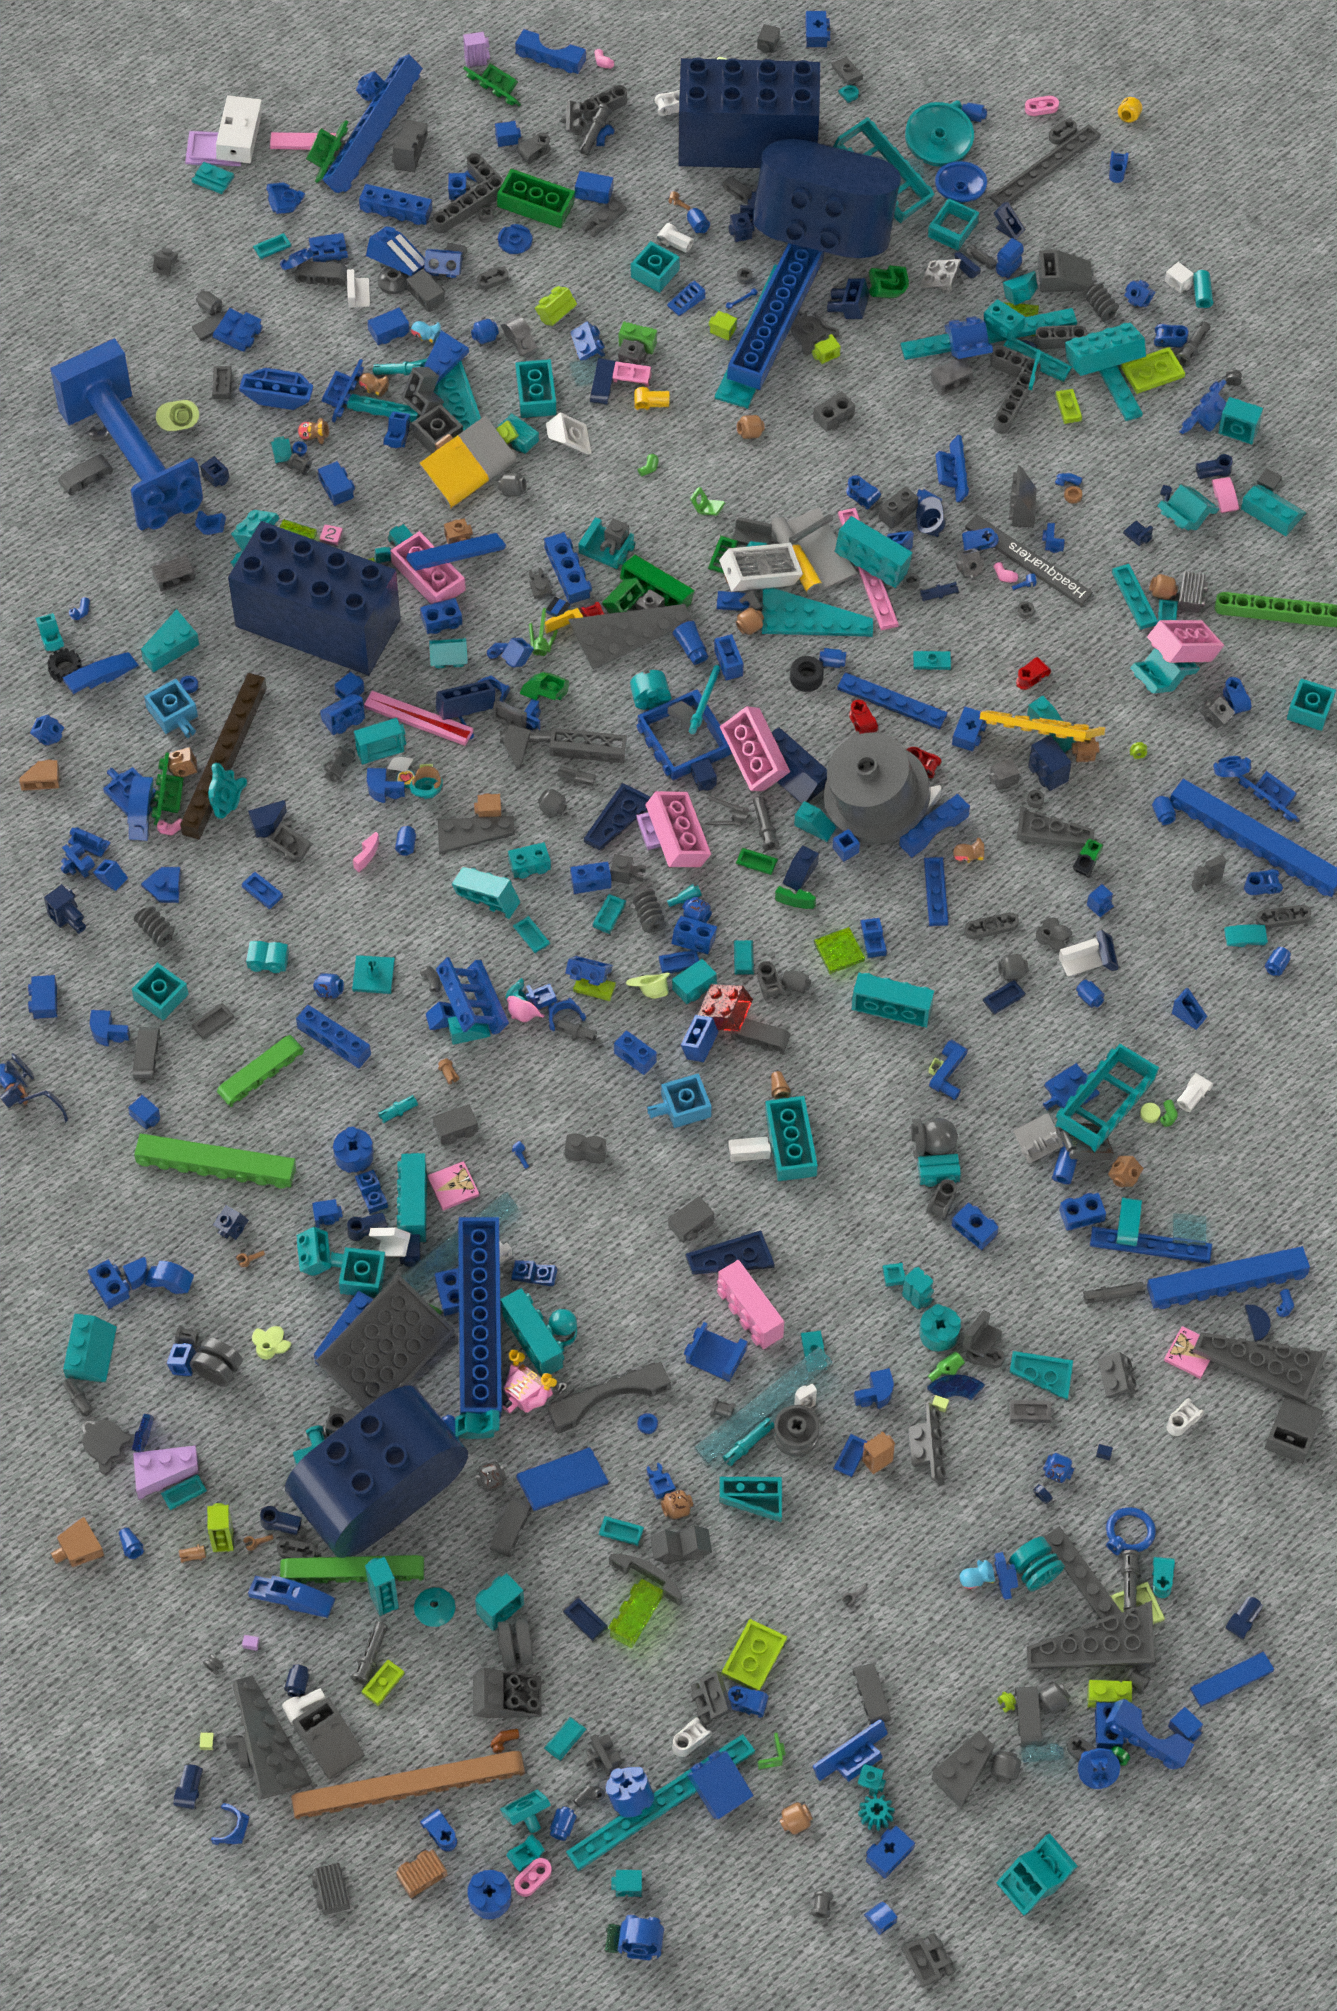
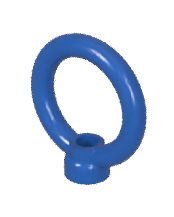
M1132 1507L1119 1509L1107 1521L1106 1532L1109 1541L1106 1543V1546L1115 1555H1119L1125 1550L1144 1551L1155 1539V1524L1151 1517L1140 1509ZM1124 1516H1135L1141 1519L1148 1531L1145 1540L1138 1544H1126L1123 1538L1115 1534L1114 1527L1117 1520Z

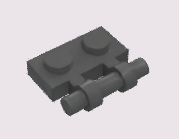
M1223 854L1207 861L1204 867H1198L1194 872L1192 888L1195 892L1200 891L1204 884L1205 886L1210 884L1216 885L1222 880L1226 865V859Z
M714 1671L701 1678V1688L699 1683L691 1685V1696L693 1701L696 1702L698 1708L696 1712L698 1718H701L703 1726L711 1723L709 1716H711V1719H718L733 1711L721 1672Z
M935 1933L928 1936L930 1941L928 1945H925L923 1939L920 1938L902 1947V1951L921 1988L941 1980L942 1976L939 1972L941 1969L945 1970L947 1976L955 1973L952 1967L953 1962L950 1957H947L943 1949L944 1945L941 1939L938 1940ZM934 1951H935V1953H936L938 1959L940 1960V1961H938V1962H936V1963L934 1962V1960H933V1958H932V1956H931V1954H930L931 1952H934Z

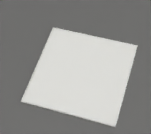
M406 757L393 758L387 769L406 772L413 759Z

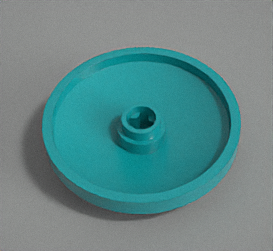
M932 102L920 106L910 115L905 128V141L910 152L918 160L931 166L943 167L948 163L961 161L968 155L974 141V129L969 117L958 107L944 102Z

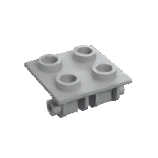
M961 259L929 261L920 287H941L944 294H949L952 291V284L955 283L957 278V272L960 270L959 264Z
M1049 1113L1014 1130L1015 1136L1022 1148L1021 1152L1026 1157L1028 1164L1064 1146Z

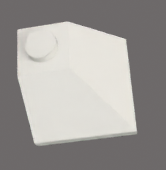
M561 412L546 423L549 439L585 454H591L586 424Z

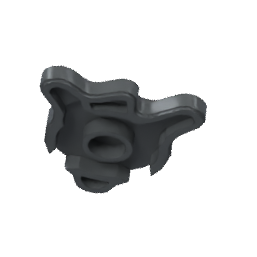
M799 311L791 327L792 336L801 343L802 353L805 355L812 353L814 344L829 339L830 334L834 338L839 336L837 328L828 326L816 314L815 317L807 316V313Z
M88 1420L81 1426L84 1449L90 1457L98 1462L99 1470L102 1474H108L114 1462L125 1458V1454L122 1451L124 1447H135L140 1442L138 1435L123 1432L117 1424L109 1420Z

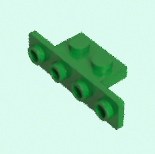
M491 63L482 76L466 66L463 67V70L466 72L465 76L472 81L477 79L480 81L478 83L486 90L488 87L491 88L495 96L498 98L503 96L506 98L504 101L511 106L515 104L519 107L521 105L517 99L510 95L518 83L510 75Z
M345 120L340 125L335 136L322 128L318 131L306 157V160L320 167L314 182L318 183L323 179L328 171V166L332 165L335 159L333 155L342 144L340 140L348 131L346 126L349 121Z
M165 752L164 758H160L158 765L161 774H158L156 779V785L159 788L155 790L153 799L156 802V807L153 806L151 818H154L153 825H157L159 822L161 810L178 814L184 778L167 774L169 753Z

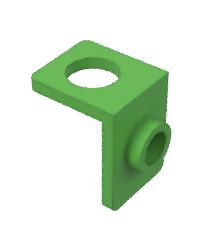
M698 487L690 498L697 513L716 516L725 505L724 501L708 500L701 487ZM700 494L701 503L698 505L696 498Z
M774 1733L777 1757L759 1760L758 1770L782 1766V1756L785 1755V1748L783 1743H779L778 1733Z

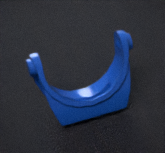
M492 675L480 680H489L493 687L500 690L502 696L499 701L504 702L510 691L508 685L498 681Z
M571 998L548 1005L550 1031H555L553 1016L562 1009L576 1011L580 1015L582 1022L586 1019L585 1013H582L579 1006Z
M223 1803L220 1807L221 1809L231 1811L238 1817L237 1826L228 1836L223 1838L212 1837L211 1842L215 1845H219V1843L241 1844L250 1817L232 1805Z

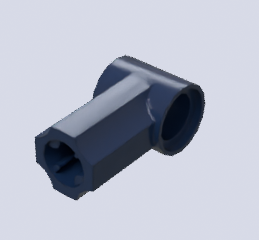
M1221 454L1215 460L1196 463L1195 468L1198 478L1204 479L1218 475L1222 477L1229 476L1232 472L1233 459L1227 454Z
M383 1212L364 1218H350L347 1223L348 1237L353 1241H359L364 1236L369 1235L371 1228H388ZM353 1228H360V1230H358V1231H355V1230H352V1229H353Z
M266 1506L261 1510L260 1523L264 1529H274L297 1536L302 1517L278 1511L273 1506ZM273 1516L274 1519L272 1521L265 1520V1517Z
M1248 1596L1238 1612L1232 1615L1225 1629L1244 1640L1246 1633L1251 1630L1252 1623L1264 1605L1255 1597Z
M192 1764L184 1766L180 1786L175 1791L174 1806L196 1809L195 1802L196 1798H199L198 1789L203 1768Z

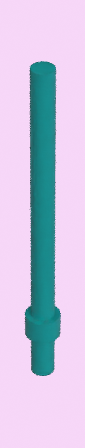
M719 665L713 667L696 713L692 715L689 728L690 734H695L703 721L702 715L721 670Z

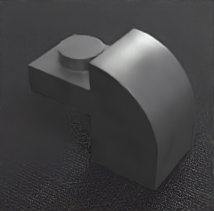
M514 317L500 325L508 341L513 340L521 356L537 348L530 333L532 330L522 317Z

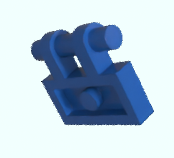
M343 233L309 238V245L313 254H319L312 256L314 262L341 261L342 258H348L347 251L340 252V250H346Z

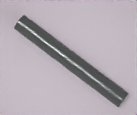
M828 514L790 537L789 542L791 544L798 542L833 521V516Z

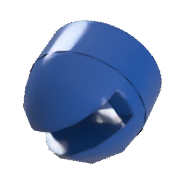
M301 441L295 442L292 448L293 454L297 453L299 457H303L307 452V445Z

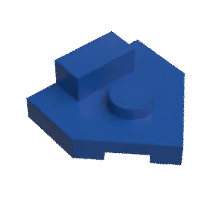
M284 182L267 184L266 187L269 194V204L272 211L276 212V214L294 212L305 197V193L290 188V185Z
M161 867L143 881L141 886L154 896L159 903H179L181 868Z
M1003 1552L995 1553L994 1558L996 1561L994 1565L998 1580L1000 1581L1001 1594L1005 1600L1011 1599L1010 1589L1018 1587L1016 1568L1014 1564H1006Z

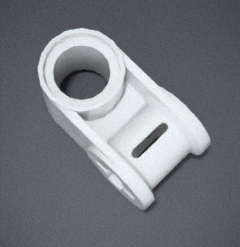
M680 90L661 93L655 97V103L658 105L660 116L679 112Z
M1187 1398L1169 1417L1167 1431L1172 1436L1182 1435L1204 1414L1202 1409L1199 1410L1191 1403L1192 1400L1190 1398ZM1173 1422H1177L1181 1424V1426H1175Z
M696 1717L674 1736L672 1745L674 1754L679 1757L689 1755L698 1746L706 1742L712 1736V1732L710 1730L707 1731L700 1723V1719ZM685 1742L688 1746L681 1748L677 1743Z

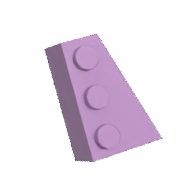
M196 1446L133 1453L138 1499H142L153 1492H158L169 1485L176 1484L199 1473Z

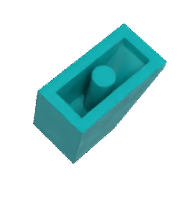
M1032 271L1003 282L1006 299L1014 305L1030 300L1038 289L1036 272Z
M805 801L795 814L794 826L828 842L836 830L834 824L821 809Z
M456 1016L448 1018V1029L453 1045L491 1037L488 1024L475 1023L467 1032H463Z

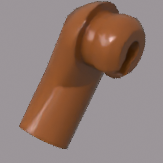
M518 1729L499 1732L490 1744L495 1754L502 1753L504 1750L503 1744L506 1741L519 1739Z

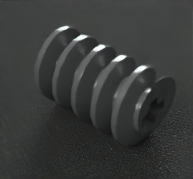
M1102 283L1092 284L1083 291V296L1090 303L1091 307L1094 308V311L1101 320L1105 322L1115 316L1119 305L1115 303V299L1111 298V294L1107 293L1108 290L1104 288Z
M653 889L643 890L633 898V904L640 918L642 929L647 933L660 931L666 926V922L663 921L664 916L661 915L662 910L659 908L660 904L656 902L657 897Z
M154 906L143 908L134 916V922L138 923V926L152 938L153 942L157 943L158 947H164L172 939L175 928L170 926V923L165 921L163 916H160V912L156 911Z

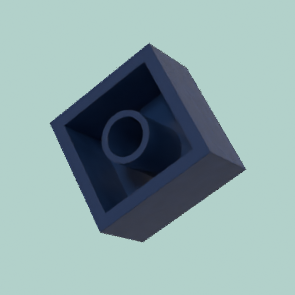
M1051 735L1031 745L1028 766L1032 773L1038 775L1039 782L1043 787H1047L1051 791L1069 781L1072 762Z

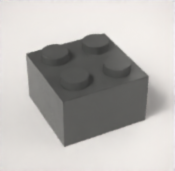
M441 404L412 422L413 436L431 454L437 451L435 443L447 434L455 438L463 432V425Z

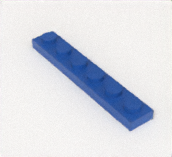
M844 673L837 686V690L937 729H941L948 712L848 673Z

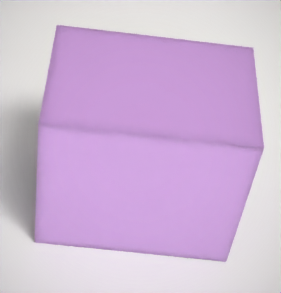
M244 1635L242 1647L257 1651L259 1637Z

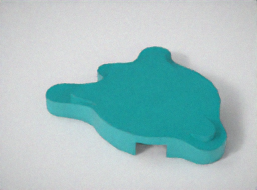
M214 763L212 765V781L208 791L209 801L215 816L218 819H224L227 814L237 808L240 801V793L248 783L244 777L235 780L233 770L225 771L220 763Z

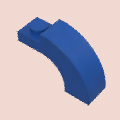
M134 776L127 819V824H129V840L148 841L149 811L153 797V777Z

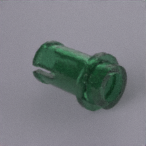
M609 1924L608 1928L605 1929L607 1938L604 1951L618 1953L620 1925Z

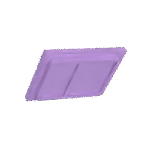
M189 131L185 164L202 165L203 162L219 166H241V162L216 159V141L219 132Z

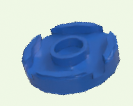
M512 224L510 227L502 228L498 234L499 247L509 254L523 253L532 245L533 237L530 230L523 225Z
M311 248L301 249L291 254L289 260L283 259L280 262L282 270L293 268L305 262L314 254Z
M1241 756L1221 758L1218 764L1214 763V773L1217 776L1228 778L1244 775L1251 770V760L1247 757L1241 759Z

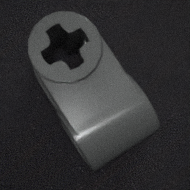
M539 133L521 143L517 152L528 164H531L530 162L533 160H538L550 152V137L546 133Z
M769 961L761 962L758 966L757 979L764 1000L766 1001L770 997L777 995L784 996V989L773 963ZM765 971H766V972H769L770 974L765 975V974H763L762 972H765Z
M947 1179L940 1183L928 1204L927 1213L932 1212L941 1216L943 1220L946 1219L956 1198L957 1186L954 1181ZM948 1189L952 1191V1193L946 1194L943 1191Z

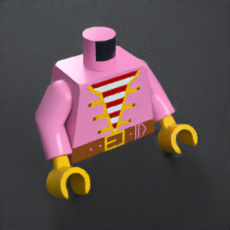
M514 1349L511 1350L509 1358L513 1363L510 1365L508 1377L503 1387L508 1399L502 1404V1407L509 1414L516 1407L527 1413L534 1408L545 1405L547 1399L553 1395L550 1387H555L557 1381L552 1378L551 1374L545 1373L542 1377H539L524 1364L520 1366L519 1362H523L525 1359L524 1353Z

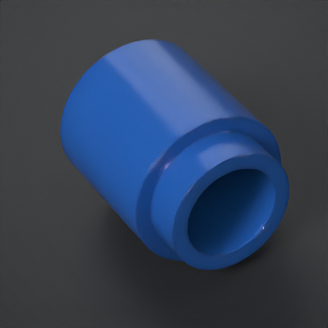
M967 103L962 106V111L969 117L970 121L982 122V119H986L987 109H985L984 105Z
M693 208L687 213V221L695 233H705L709 229L710 222L702 210Z
M824 648V651H820L819 661L824 667H845L846 652H842L839 649Z
M1164 796L1157 797L1152 803V807L1158 821L1162 825L1173 823L1176 820V812L1170 798Z
M402 826L397 832L395 850L400 855L407 856L414 852L416 841L414 828Z
M1278 947L1273 950L1265 964V968L1270 975H1282L1290 962L1291 953L1284 947Z
M1085 979L1077 986L1078 996L1091 1008L1094 1006L1099 1007L1104 1002L1105 994L1092 981Z
M564 1806L556 1810L550 1826V1836L566 1841L577 1818L574 1810Z

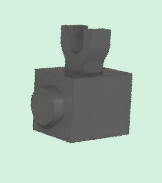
M613 518L604 531L605 541L601 544L600 550L604 551L605 548L610 547V555L615 553V549L620 550L629 536V525Z
M614 854L610 869L611 881L629 884L632 877L637 881L643 882V875L638 874V872L645 873L646 866H633V857Z

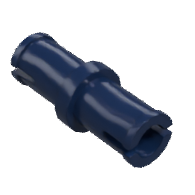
M956 581L920 590L922 601L925 602L935 598L942 599L943 596L959 593Z

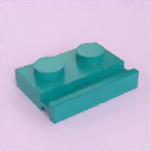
M203 162L195 173V177H192L191 180L192 183L223 194L224 190L233 180L234 173Z

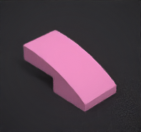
M1226 477L1212 480L1220 512L1238 511V500L1231 478Z
M377 832L362 842L363 851L353 859L354 868L358 872L366 867L378 849L379 834Z

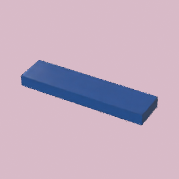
M943 857L924 858L929 926H947L948 911Z
M1263 1651L1191 1687L1190 1691L1201 1708L1274 1672V1668Z

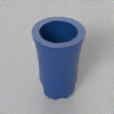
M694 621L685 622L674 629L672 635L679 642L694 665L708 659L706 647L701 640Z

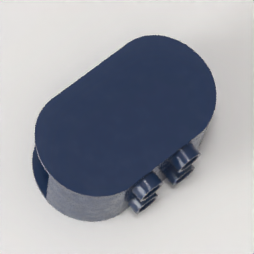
M779 140L768 145L762 153L752 218L753 223L760 232L778 241L842 257H873L883 253L889 246L901 176L892 164L876 157L807 140Z
M402 1386L376 1399L306 1454L288 1476L285 1483V1492L337 1557H352L363 1552L387 1535L452 1483L467 1462L468 1450L415 1386Z

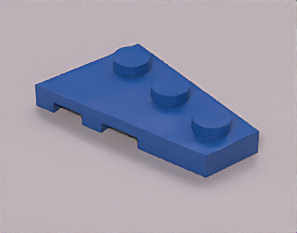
M442 330L425 363V367H429L439 376L436 385L469 353L467 346Z

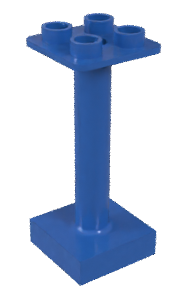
M115 338L50 368L58 410L68 426L96 413L141 479V482H138L131 488L136 524L141 531L146 528L159 529L167 523L169 517L180 512L190 514L198 509L203 500V493L197 461L194 458H189L166 469L121 403V401L132 396L125 352Z

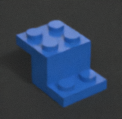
M976 316L967 317L966 321L961 322L959 320H951L949 324L944 325L945 332L949 334L951 353L957 359L993 352V347L988 342L986 322Z

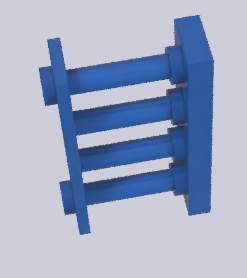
M446 957L436 968L463 1032H467L475 1023L488 1024L492 1034H498L509 1024L482 960H475L467 969L454 968L450 957ZM458 976H466L470 984H462ZM465 992H474L477 1000L468 999ZM471 1007L481 1008L484 1016L475 1015Z

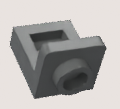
M169 248L161 249L154 255L153 272L167 276L170 275L171 265L177 260L178 253L173 252Z
M234 1735L230 1739H225L227 1749L239 1748L240 1767L249 1768V1757L244 1737Z

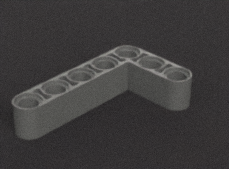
M478 153L468 155L467 170L479 185L433 215V228L437 233L447 232L476 214L481 207L488 206L497 200V193L503 184V178Z
M997 345L993 348L990 364L1002 372L1017 377L995 417L993 428L995 432L1000 434L1008 432L1031 390H1028L1035 362L1034 359L1002 345ZM1040 363L1039 365L1037 364L1034 384L1036 383L1041 368Z

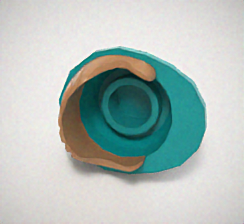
M431 766L421 767L417 770L410 783L411 793L424 799H432L440 793L443 779L436 768Z

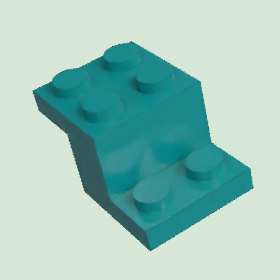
M1180 484L1168 502L1161 500L1157 506L1162 510L1160 512L1167 518L1171 517L1175 520L1174 524L1177 527L1185 528L1188 531L1190 529L1196 531L1209 513L1216 514L1220 510L1219 507L1195 488Z
M254 509L236 526L231 535L241 551L230 562L233 567L260 521L275 525L280 519L277 513Z
M1155 648L1144 662H1135L1130 667L1135 677L1141 680L1146 685L1147 690L1154 694L1172 692L1186 675L1196 674L1200 669L1195 662L1169 663L1163 658L1162 653Z
M1049 1833L1044 1836L1034 1849L1020 1855L996 1883L1023 1916L1031 1912L1040 1900L1055 1893L1077 1869L1078 1865Z

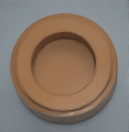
M1076 486L1068 487L1064 492L1065 500L1072 504L1080 502L1082 490Z

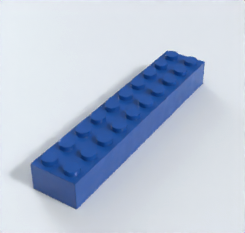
M788 243L728 364L727 379L759 390L761 389L821 267L824 252Z
M459 1217L460 1415L466 1412L481 1415L493 1409L499 1411V1419H501L499 1217Z

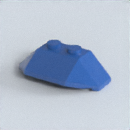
M263 368L250 374H244L239 391L258 405L295 410L310 401L313 385L301 373Z

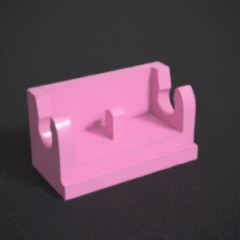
M615 362L613 382L617 383L618 380L642 383L645 384V387H649V379H651L652 375L651 367Z

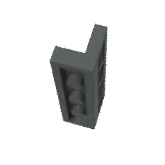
M552 728L549 753L550 756L624 763L627 735ZM555 735H564L567 739L562 742L555 741ZM583 737L585 741L580 744L575 743L573 739ZM595 739H601L604 743H602L601 745H594L592 741ZM622 741L621 748L613 747L610 743Z

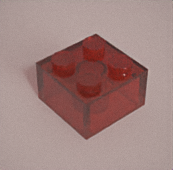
M711 984L697 1015L712 1017L718 1030L740 1031L753 998L744 986Z

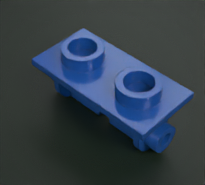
M78 827L71 828L70 835L72 836L68 841L69 844L75 845L79 843L85 851L100 858L110 845L109 841Z

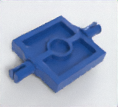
M133 767L121 774L110 768V770H107V774L113 780L103 788V791L128 816L129 796L134 776H142Z
M1075 1063L1047 1081L1044 1086L1049 1091L1051 1099L1043 1103V1106L1046 1107V1110H1049L1056 1104L1061 1108H1065L1068 1099L1076 1095V1091L1081 1084L1085 1085L1089 1075L1084 1073L1078 1064ZM1095 1089L1083 1105L1099 1096L1100 1092Z

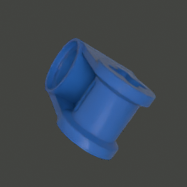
M1111 151L1109 179L1112 182L1120 183L1124 180L1129 153L1121 154Z
M1159 324L1155 327V346L1182 348L1185 343H1188L1189 331L1183 325Z
M854 475L848 479L847 495L858 502L859 505L865 506V509H869L881 498L880 491L860 476Z
M991 528L962 533L964 551L973 548L978 551L993 548L999 542L998 535Z
M1236 677L1228 678L1223 689V696L1229 706L1235 711L1234 714L1251 710V700L1241 680Z
M1271 869L1249 873L1244 885L1245 892L1249 895L1281 892L1283 886L1279 883V871Z
M734 1686L728 1691L732 1710L748 1715L755 1714L758 1715V1718L764 1716L769 1698L766 1693L741 1686ZM735 1695L739 1696L738 1701L734 1700Z
M436 1809L422 1819L420 1824L423 1828L427 1829L429 1836L433 1838L440 1849L446 1852L452 1851L457 1845L455 1832L440 1810ZM446 1836L447 1838H450V1841L447 1842V1840H443V1838Z

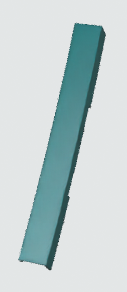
M1039 349L1037 350L1028 390L1031 391L1035 381L1037 364L1039 365L1041 356Z

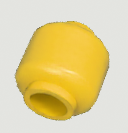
M1135 97L1125 98L1118 108L1119 118L1128 123L1136 121L1142 112V104Z

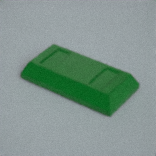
M742 848L736 864L772 875L778 859Z

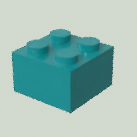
M650 241L631 263V278L660 293L680 270V257Z
M1229 397L1222 412L1218 434L1252 445L1260 427L1263 408Z
M1301 678L1290 704L1286 720L1322 731L1332 707L1336 689Z
M158 962L131 989L134 1001L162 1021L189 995L187 983Z
M345 1247L339 1278L340 1294L356 1295L360 1291L369 1297L375 1298L382 1290L386 1268L385 1252Z
M507 1573L502 1577L498 1576L487 1590L483 1589L477 1594L475 1599L476 1614L494 1631L498 1628L497 1622L506 1621L524 1605L523 1589Z

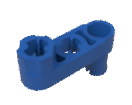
M952 1039L949 1040L942 1051V1054L948 1058L931 1079L929 1087L956 1100L960 1095L961 1089L947 1082V1079L965 1058L968 1049Z

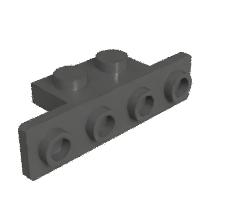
M931 1403L925 1404L927 1422L909 1427L911 1464L914 1467L930 1464L931 1479L939 1485H943L946 1472L942 1460L944 1451L941 1447L942 1431L939 1425L941 1414L938 1408Z

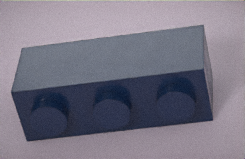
M489 680L436 692V711L443 720L493 709L495 702V689Z

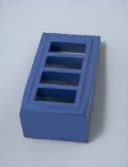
M693 281L672 299L667 306L680 316L705 299V289L696 281Z

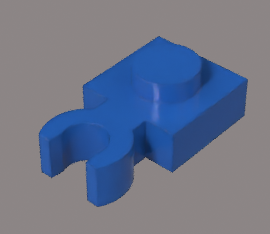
M657 1463L658 1470L652 1471L648 1466L647 1475L650 1478L649 1485L656 1499H660L665 1494L676 1491V1488L668 1472L662 1474V1465Z

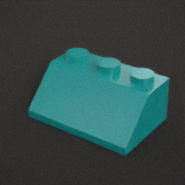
M1262 485L1253 486L1243 497L1241 510L1284 536H1287L1306 514L1304 510Z
M74 1314L63 1367L65 1377L106 1383L117 1326L96 1316Z

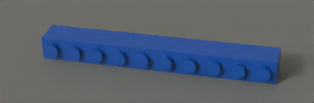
M410 54L398 59L322 180L334 192H346L350 189L351 182L359 175V169L367 162L366 158L374 151L375 144L382 138L381 134L389 127V122L397 114L398 107L405 102V96L413 89L412 85L420 78L419 74L423 68Z
M1184 778L1172 792L1170 801L1174 809L1186 812L1191 819H1198L1207 828L1217 830L1222 837L1234 840L1239 847H1246L1255 856L1268 860L1272 866L1284 869L1289 876H1296L1306 886H1313L1318 889L1320 894L1333 897L1337 891V867Z

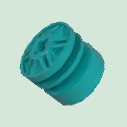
M1043 1536L1036 1537L1025 1543L1013 1553L1008 1561L1010 1565L1014 1564L1017 1574L1024 1573L1021 1580L1023 1583H1027L1026 1587L1030 1592L1036 1591L1052 1582L1065 1567L1062 1561L1058 1560L1057 1554H1050L1052 1548Z

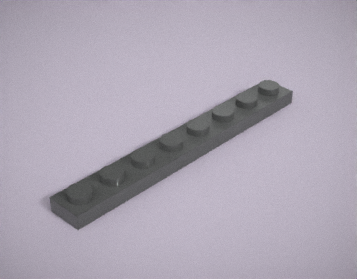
M1059 1526L1045 1535L1044 1538L1051 1546L1052 1553L1057 1554L1058 1560H1061L1065 1566V1571L1099 1618L1103 1619L1122 1613ZM1134 1665V1666L1136 1667L1137 1671L1140 1673V1672H1142L1143 1670H1145V1669H1147L1148 1667H1150L1151 1665Z

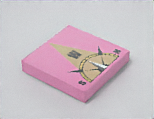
M464 1161L427 1175V1179L442 1211L479 1197V1192Z
M1182 1326L1164 1361L1201 1379L1210 1360L1192 1352L1200 1335Z

